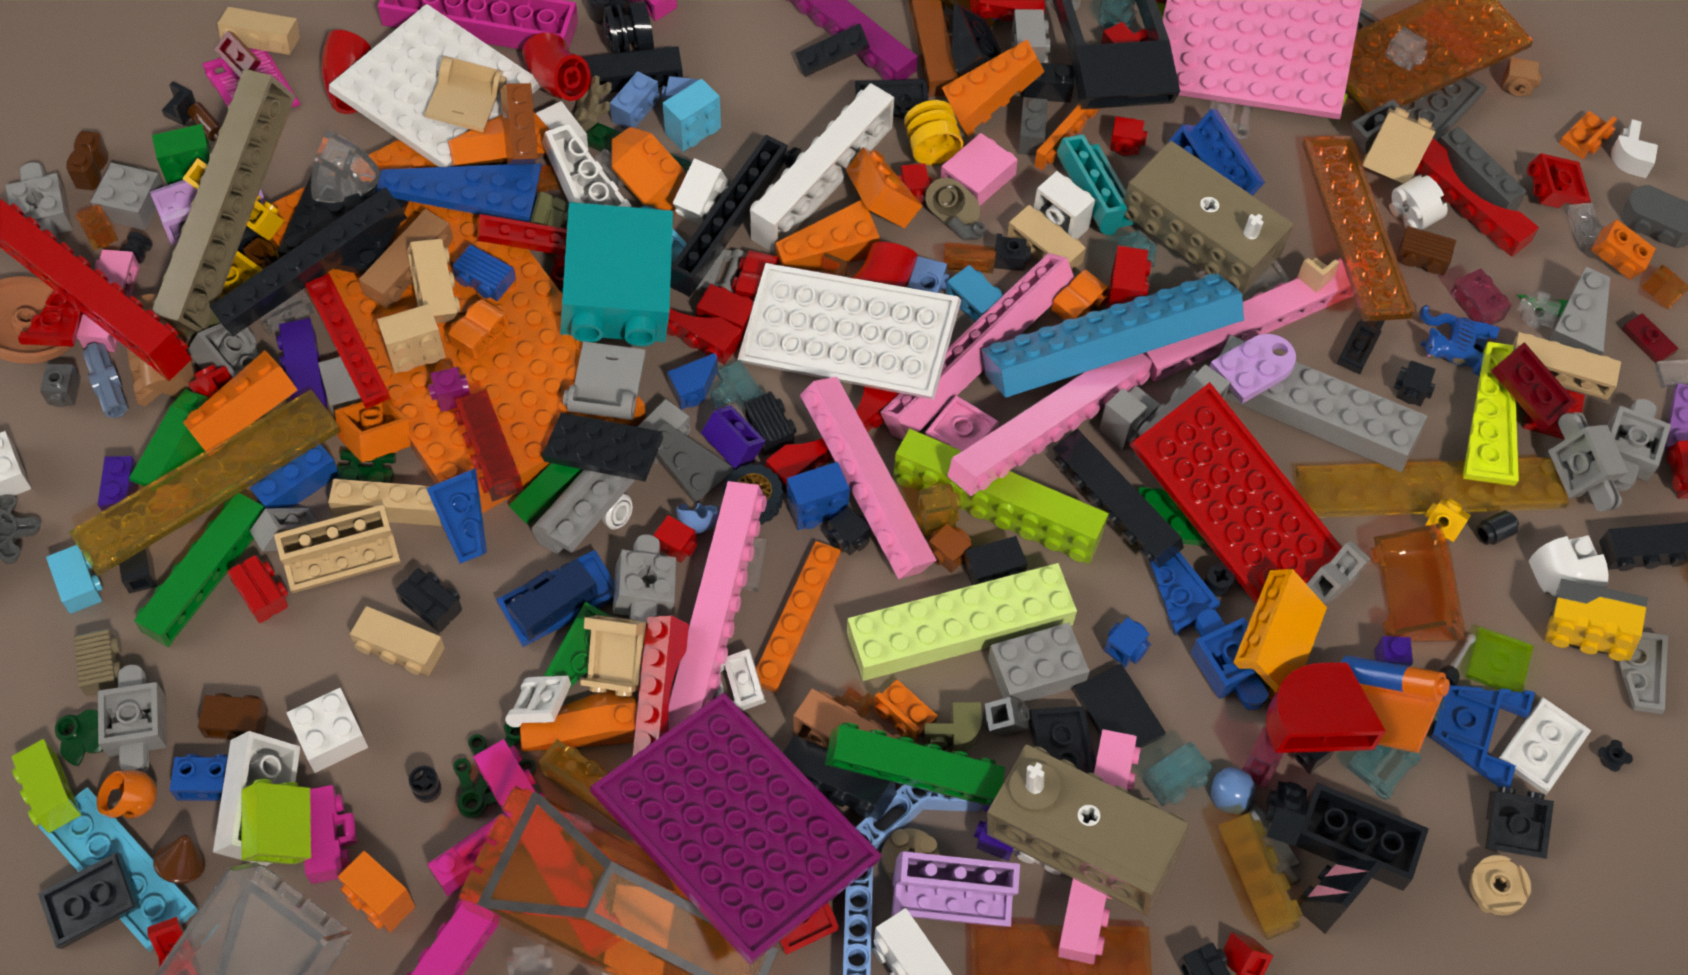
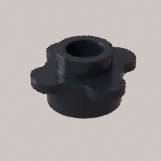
M1612 740L1609 746L1601 747L1598 750V756L1601 758L1602 764L1613 772H1618L1624 764L1629 765L1633 761L1632 755L1625 751L1622 747V742L1619 740Z

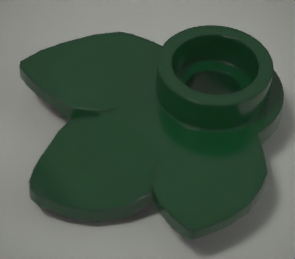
M85 710L77 716L72 714L66 715L56 722L55 734L61 741L60 753L68 763L80 766L86 752L99 753L103 751L98 744L97 710ZM74 725L73 732L68 734V728Z

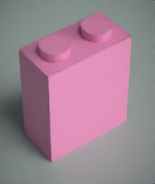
M980 133L941 166V178H952L958 181L976 197L981 206L1016 175L1018 159L1011 152L997 145L993 139Z

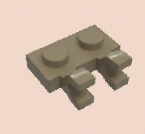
M597 75L591 79L589 89L585 95L577 100L574 118L585 132L597 124V117L610 111V103L605 101L599 104V98L611 92L612 84L606 82L603 85H599L600 77Z

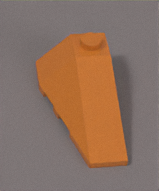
M534 112L538 158L547 155L542 140L545 132L549 131V127ZM503 114L488 121L484 133L470 130L448 141L453 166L507 161Z
M615 690L597 692L561 706L554 722L522 723L520 726L521 750L535 751L634 743L637 704L633 692L632 696L615 695Z

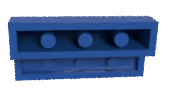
M1210 109L1196 126L1183 124L1169 140V142L1173 141L1252 196L1265 183L1217 109Z

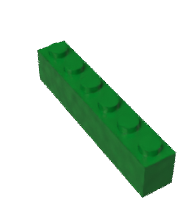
M239 492L224 504L221 513L207 525L206 531L201 538L190 546L189 552L184 559L173 567L171 575L163 584L156 588L154 596L147 605L141 607L137 612L134 622L141 633L166 647L171 645L224 578L228 570L231 569L254 540L250 530L265 510L263 505Z
M847 722L842 723V725L839 724L831 730L825 765L986 806H991L1003 785L1005 767L996 765V761L992 759L980 758L977 760L969 758V754L965 752L953 751L950 753L942 751V747L934 744L922 746L915 744L911 738L898 737L895 739L888 737L884 731L870 730L868 732L860 730L856 724Z

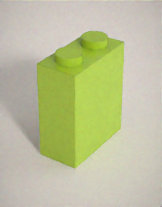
M258 779L253 781L252 785L241 789V860L295 865L310 859V788L298 787L296 782H284L279 785L272 784V780Z

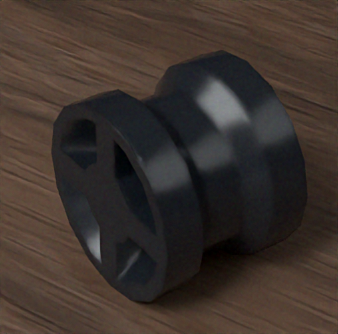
M130 232L127 236V243L122 244L119 251L133 252L138 263L141 264L146 258L145 253L151 250L153 244L145 235L138 232Z
M1217 563L1209 568L1204 583L1216 597H1223L1229 593L1235 575L1223 563Z

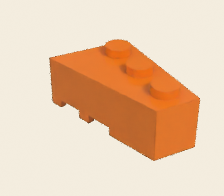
M863 147L846 168V172L868 210L905 229L922 208V204L884 161L885 158L880 152L876 150L870 151Z

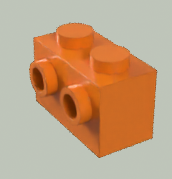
M1617 219L1601 229L1591 249L1593 253L1629 280L1646 270L1656 250L1655 247Z

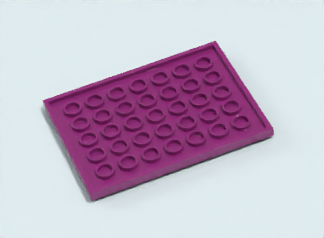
M724 692L591 785L590 789L595 798L749 965L754 963L878 863L882 857L877 849Z

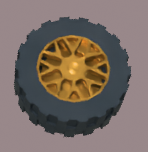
M748 464V466L738 467L739 469L732 471L731 475L727 477L726 485H724V494L728 481L759 485L767 499L765 511L760 514V525L767 521L770 522L774 516L778 515L779 509L782 508L783 504L782 482L779 480V476L772 472V469L769 467L766 468L760 464Z

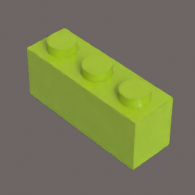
M45 739L11 756L15 765L12 773L17 782L23 786L20 794L25 803L31 807L28 815L35 826L41 825L50 833L81 816L59 758Z

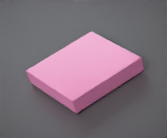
M955 395L927 429L925 435L964 451L996 430L999 426V421Z

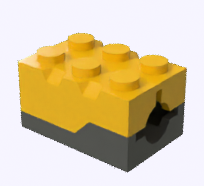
M1561 578L1551 605L1545 642L1552 643L1559 648H1566L1569 644L1579 646L1580 650L1586 654H1596L1598 651L1606 652L1611 659L1616 661L1631 660L1642 637L1648 597Z

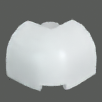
M1589 535L1570 540L1567 536L1553 540L1540 547L1528 561L1544 593L1549 592L1554 597L1561 578L1606 588L1608 585L1609 574L1604 554H1597Z

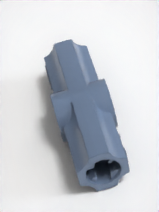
M92 343L87 345L86 349L82 352L90 372L88 378L96 396L99 398L106 418L124 416V413L129 409L121 390L123 385L115 366L112 365L105 344Z

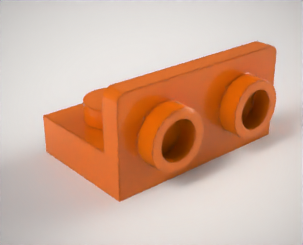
M1588 111L1561 138L1559 144L1583 160L1589 153L1594 154L1600 148L1603 139L1607 141L1614 134L1616 128L1613 126L1617 118L1613 116L1608 122H1605L1591 111Z
M898 679L882 694L878 692L874 695L873 706L876 713L885 720L888 718L902 737H909L914 742L923 735L925 723H935L938 719V715Z

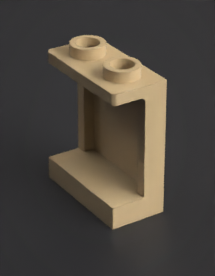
M1396 107L1395 110L1389 108L1369 152L1366 153L1362 161V166L1404 184L1413 177L1435 134V128L1431 127L1433 123L1421 117L1415 120L1409 117L1410 113Z
M602 615L585 617L584 629L591 630L588 676L581 679L580 685L589 686L592 692H607V689L615 690V695L632 696V692L639 691L647 622Z

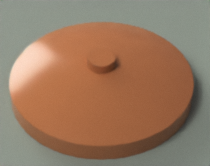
M18 276L0 280V359L22 364L41 363L55 359L71 348L68 346L21 345L19 343L18 336L22 331L26 332L32 325V318L35 314L39 315L46 307V300L54 291L39 278Z

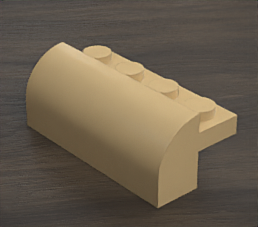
M384 504L274 534L280 561L284 565L292 594L401 563Z

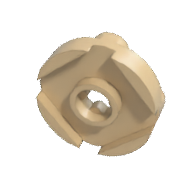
M918 829L895 830L883 845L881 865L892 881L895 862L899 853L905 851L940 855L937 842L933 837Z
M1493 855L1484 858L1471 871L1469 888L1472 897L1478 903L1481 911L1501 916L1511 915L1526 903L1531 893V882L1527 872L1521 865L1517 866L1506 856ZM1495 879H1499L1500 883L1506 884L1507 887L1503 889V892L1498 891L1494 887Z

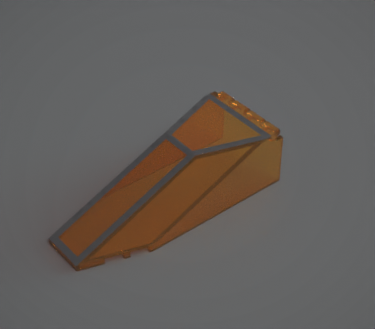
M514 786L502 808L505 812L512 814L511 817L508 818L499 814L488 835V838L498 842L497 845L494 846L485 842L474 863L475 867L484 870L482 875L470 871L459 896L467 911L608 975H768L779 950L776 946H773L754 963L749 965L642 848L538 793L526 788L521 789L517 786Z

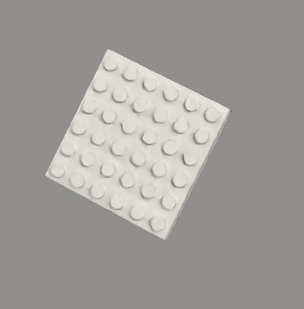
M426 4L329 84V92L438 167H452L448 141L472 129L424 117L438 83L439 69L444 56L503 71V76L507 77L506 84L531 83L532 94L540 86L532 74ZM499 91L488 121L503 114L501 91Z

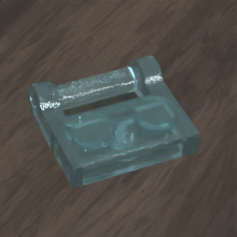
M1377 745L1374 750H1359L1346 768L1373 788L1380 798L1388 800L1394 793V787L1412 766H1417L1422 758L1419 753ZM1399 753L1403 758L1402 761L1383 781L1378 777V774L1393 756Z

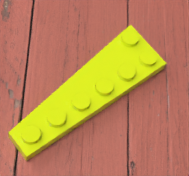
M1488 342L1484 347L1463 479L1515 486L1519 481L1516 400L1490 371L1514 351V345Z

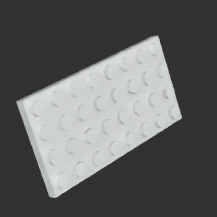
M765 263L737 360L741 363L818 378L838 377L839 381L934 400L961 299L958 296Z

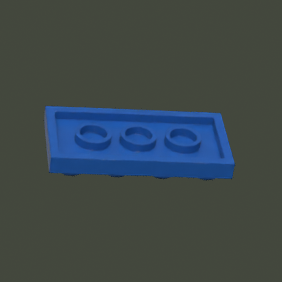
M596 550L577 558L597 585L598 595L587 603L599 609L613 602L614 580ZM559 568L550 572L553 577ZM524 585L496 599L522 648L572 623L581 608L579 607L529 641L511 619L507 607L515 596L527 592Z

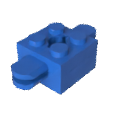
M1203 610L1198 615L1194 624L1200 638L1196 639L1191 650L1192 657L1219 699L1235 692L1247 710L1254 711L1260 709L1269 696L1266 687L1261 681L1262 678L1254 669H1239L1233 663L1248 627L1247 621L1243 617L1226 625L1216 610Z

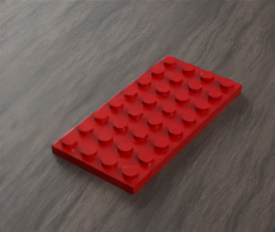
M1211 382L1129 444L1223 564L1235 575V579L1255 604L1258 602L1270 570L1293 569L1307 584L1322 566L1331 562L1342 549V546Z

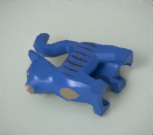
M1428 305L1421 307L1419 313L1423 323L1428 326H1439L1447 323L1450 326L1449 340L1435 328L1431 327L1429 338L1421 342V346L1427 352V357L1429 359L1445 358L1453 364L1469 366L1473 368L1474 374L1480 376L1486 341L1488 337L1496 340L1500 328L1484 322L1458 318L1447 313L1432 317L1429 314Z

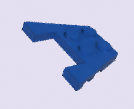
M1450 685L1447 695L1443 696L1439 705L1430 738L1497 787L1510 788L1516 765L1487 755L1499 709L1527 718L1530 714L1535 692L1524 690L1523 693L1511 692V689L1492 691L1483 690L1482 687Z

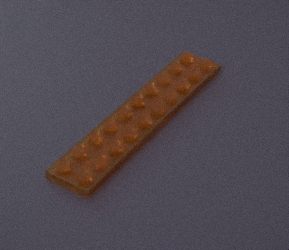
M1352 135L1304 137L1302 145L1362 320L1414 319L1416 311Z

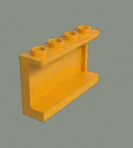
M1293 569L1269 571L1233 662L1239 669H1254L1270 686L1268 692L1270 700H1272L1287 675L1297 668L1306 665L1327 610L1325 604Z

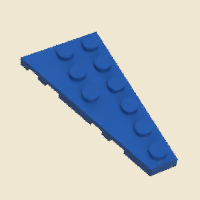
M542 163L382 169L376 193L386 187L395 199L530 223Z

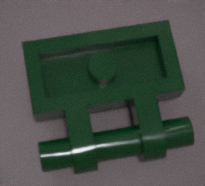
M341 450V460L351 462L350 466L339 465L336 479L393 483V469L385 468V463L395 464L396 453H389L372 461H365L375 462L373 468L361 467V461L350 450Z

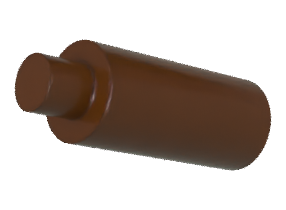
M201 103L192 104L188 108V116L196 125H203L207 138L210 141H217L221 128L220 124Z

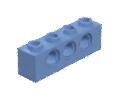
M918 256L907 288L941 293L942 289H946L947 281L950 279V275L946 274L947 264Z

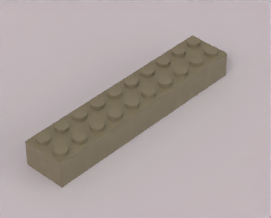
M244 69L241 78L238 80L236 92L228 106V113L219 130L215 147L210 153L205 173L200 179V186L191 203L187 220L182 226L179 241L172 252V259L167 272L163 276L158 296L153 302L152 311L159 318L177 328L194 333L208 329L214 313L209 306L219 300L294 102L295 95L271 75Z

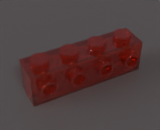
M487 390L456 399L458 410L453 411L458 427L464 426L466 431L461 434L466 448L472 447L474 452L473 455H470L473 467L476 468V471L480 470L482 473V477L478 479L483 493L489 492L493 502L524 491L520 474Z

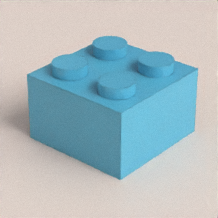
M702 78L663 102L665 134L683 152L690 147L696 146L702 139L715 134L721 128L720 96Z

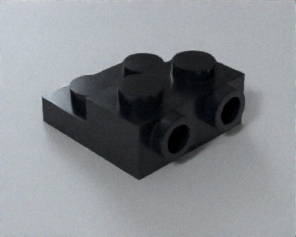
M1498 786V791H1490L1486 815L1489 823L1485 849L1547 859L1554 801L1545 800V794L1527 791L1526 796L1515 795L1516 789Z

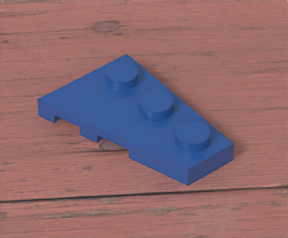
M476 468L426 488L459 563L461 564L487 553Z
M1180 552L1160 568L1153 561L1150 563L1175 636L1193 625L1203 610H1215L1220 607V601Z

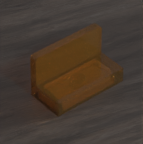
M945 243L943 263L947 264V270L962 271L970 265L981 273L993 274L996 252L993 246Z

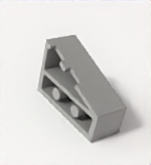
M1585 267L1548 339L1549 341H1556L1560 344L1583 349L1597 355L1603 354L1610 286L1609 276Z

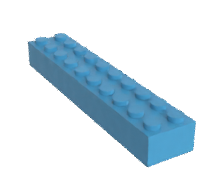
M1208 274L1202 279L1183 282L1180 286L1171 289H1161L1149 296L1136 297L1133 301L1124 304H1114L1110 308L1099 312H1089L1086 316L1077 319H1067L1061 324L1052 327H1042L1036 332L1020 334L1014 339L1005 342H995L989 347L982 349L985 374L1005 398L1244 321L1242 293L1219 274Z

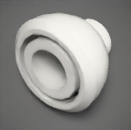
M623 494L601 519L608 528L617 530L628 522L633 509L630 496Z

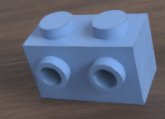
M637 71L610 102L612 122L625 129L629 127L636 128L659 101L658 81Z

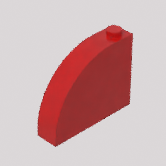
M1347 662L1313 663L1292 671L1281 683L1266 713L1267 733L1275 753L1374 750L1386 732Z

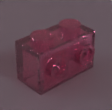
M1482 268L1457 279L1450 292V295L1470 320L1490 325L1504 320L1512 306L1508 298L1500 292L1492 278Z

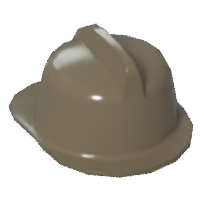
M943 177L929 185L925 196L927 206L944 223L948 224L955 216L965 225L977 222L981 209L979 201L962 184L952 178Z

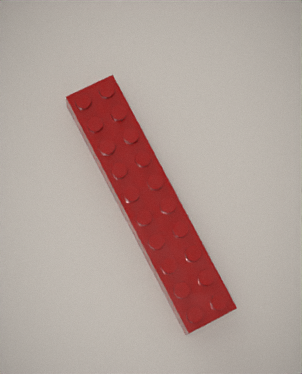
M0 199V248L166 380L170 381L192 360L186 351L188 346L177 337L178 332L169 323L161 324V319L152 310H143V305L134 296L131 295L129 298L125 296L126 292L116 282L112 284L107 282L109 279L98 268L93 271L90 268V263L81 255L76 258L73 255L74 251L66 243L58 244L56 242L57 238L47 229L44 231L40 230L41 226L31 216L25 218L23 211L14 203L8 205Z

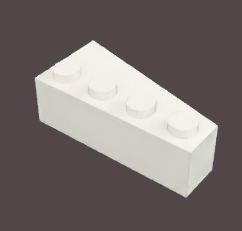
M569 124L545 132L542 144L568 202L632 207L629 201L620 194L615 183L610 181L603 172L599 162L595 161L589 154L588 148Z

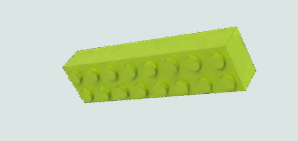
M909 428L896 452L893 480L903 487H911L920 491L926 497L944 501L952 508H960L967 511L977 519H985L995 523L1000 529L1011 530L1026 540L1039 542L1051 551H1059L1069 555L1074 561L1090 564L1102 539L1109 513L1011 471L1005 477L997 478L991 482L987 489L979 490L970 496L948 477L952 458L962 451Z

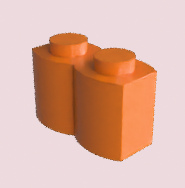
M1085 269L1055 297L1051 311L1064 321L1086 316L1094 309H1100L1105 305L1109 298L1107 296L1109 287Z
M483 299L475 304H471L466 311L465 317L453 322L448 331L450 345L474 360L478 359L508 327L507 314Z

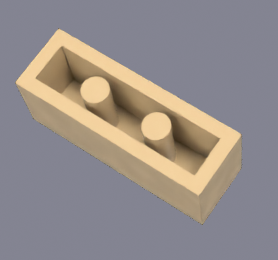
M227 7L217 23L220 40L228 30L234 32L248 48L290 55L300 39L297 18Z
M1028 205L1009 222L1007 237L1027 239L1026 246H1031V256L1038 261L1043 259L1048 253L1063 256L1068 259L1072 272L1083 263L1086 247L1078 239L1068 235L1061 226L1051 222L1041 211L1034 209L1032 206Z
M442 239L410 242L407 256L418 307L430 304L436 323L453 322L457 312L460 311L458 297H454L452 288H454L455 281L453 273L448 270V248L443 246Z
M368 606L365 607L350 632L354 647L364 654L374 653L381 660L391 665L395 663L403 665L407 671L415 675L422 673L430 676L445 649L441 636Z

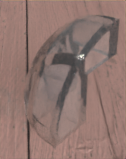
M327 130L318 147L311 176L312 198L320 202L336 203L343 202L344 197L356 193L362 196L377 185L381 172L368 154L356 144L337 133Z

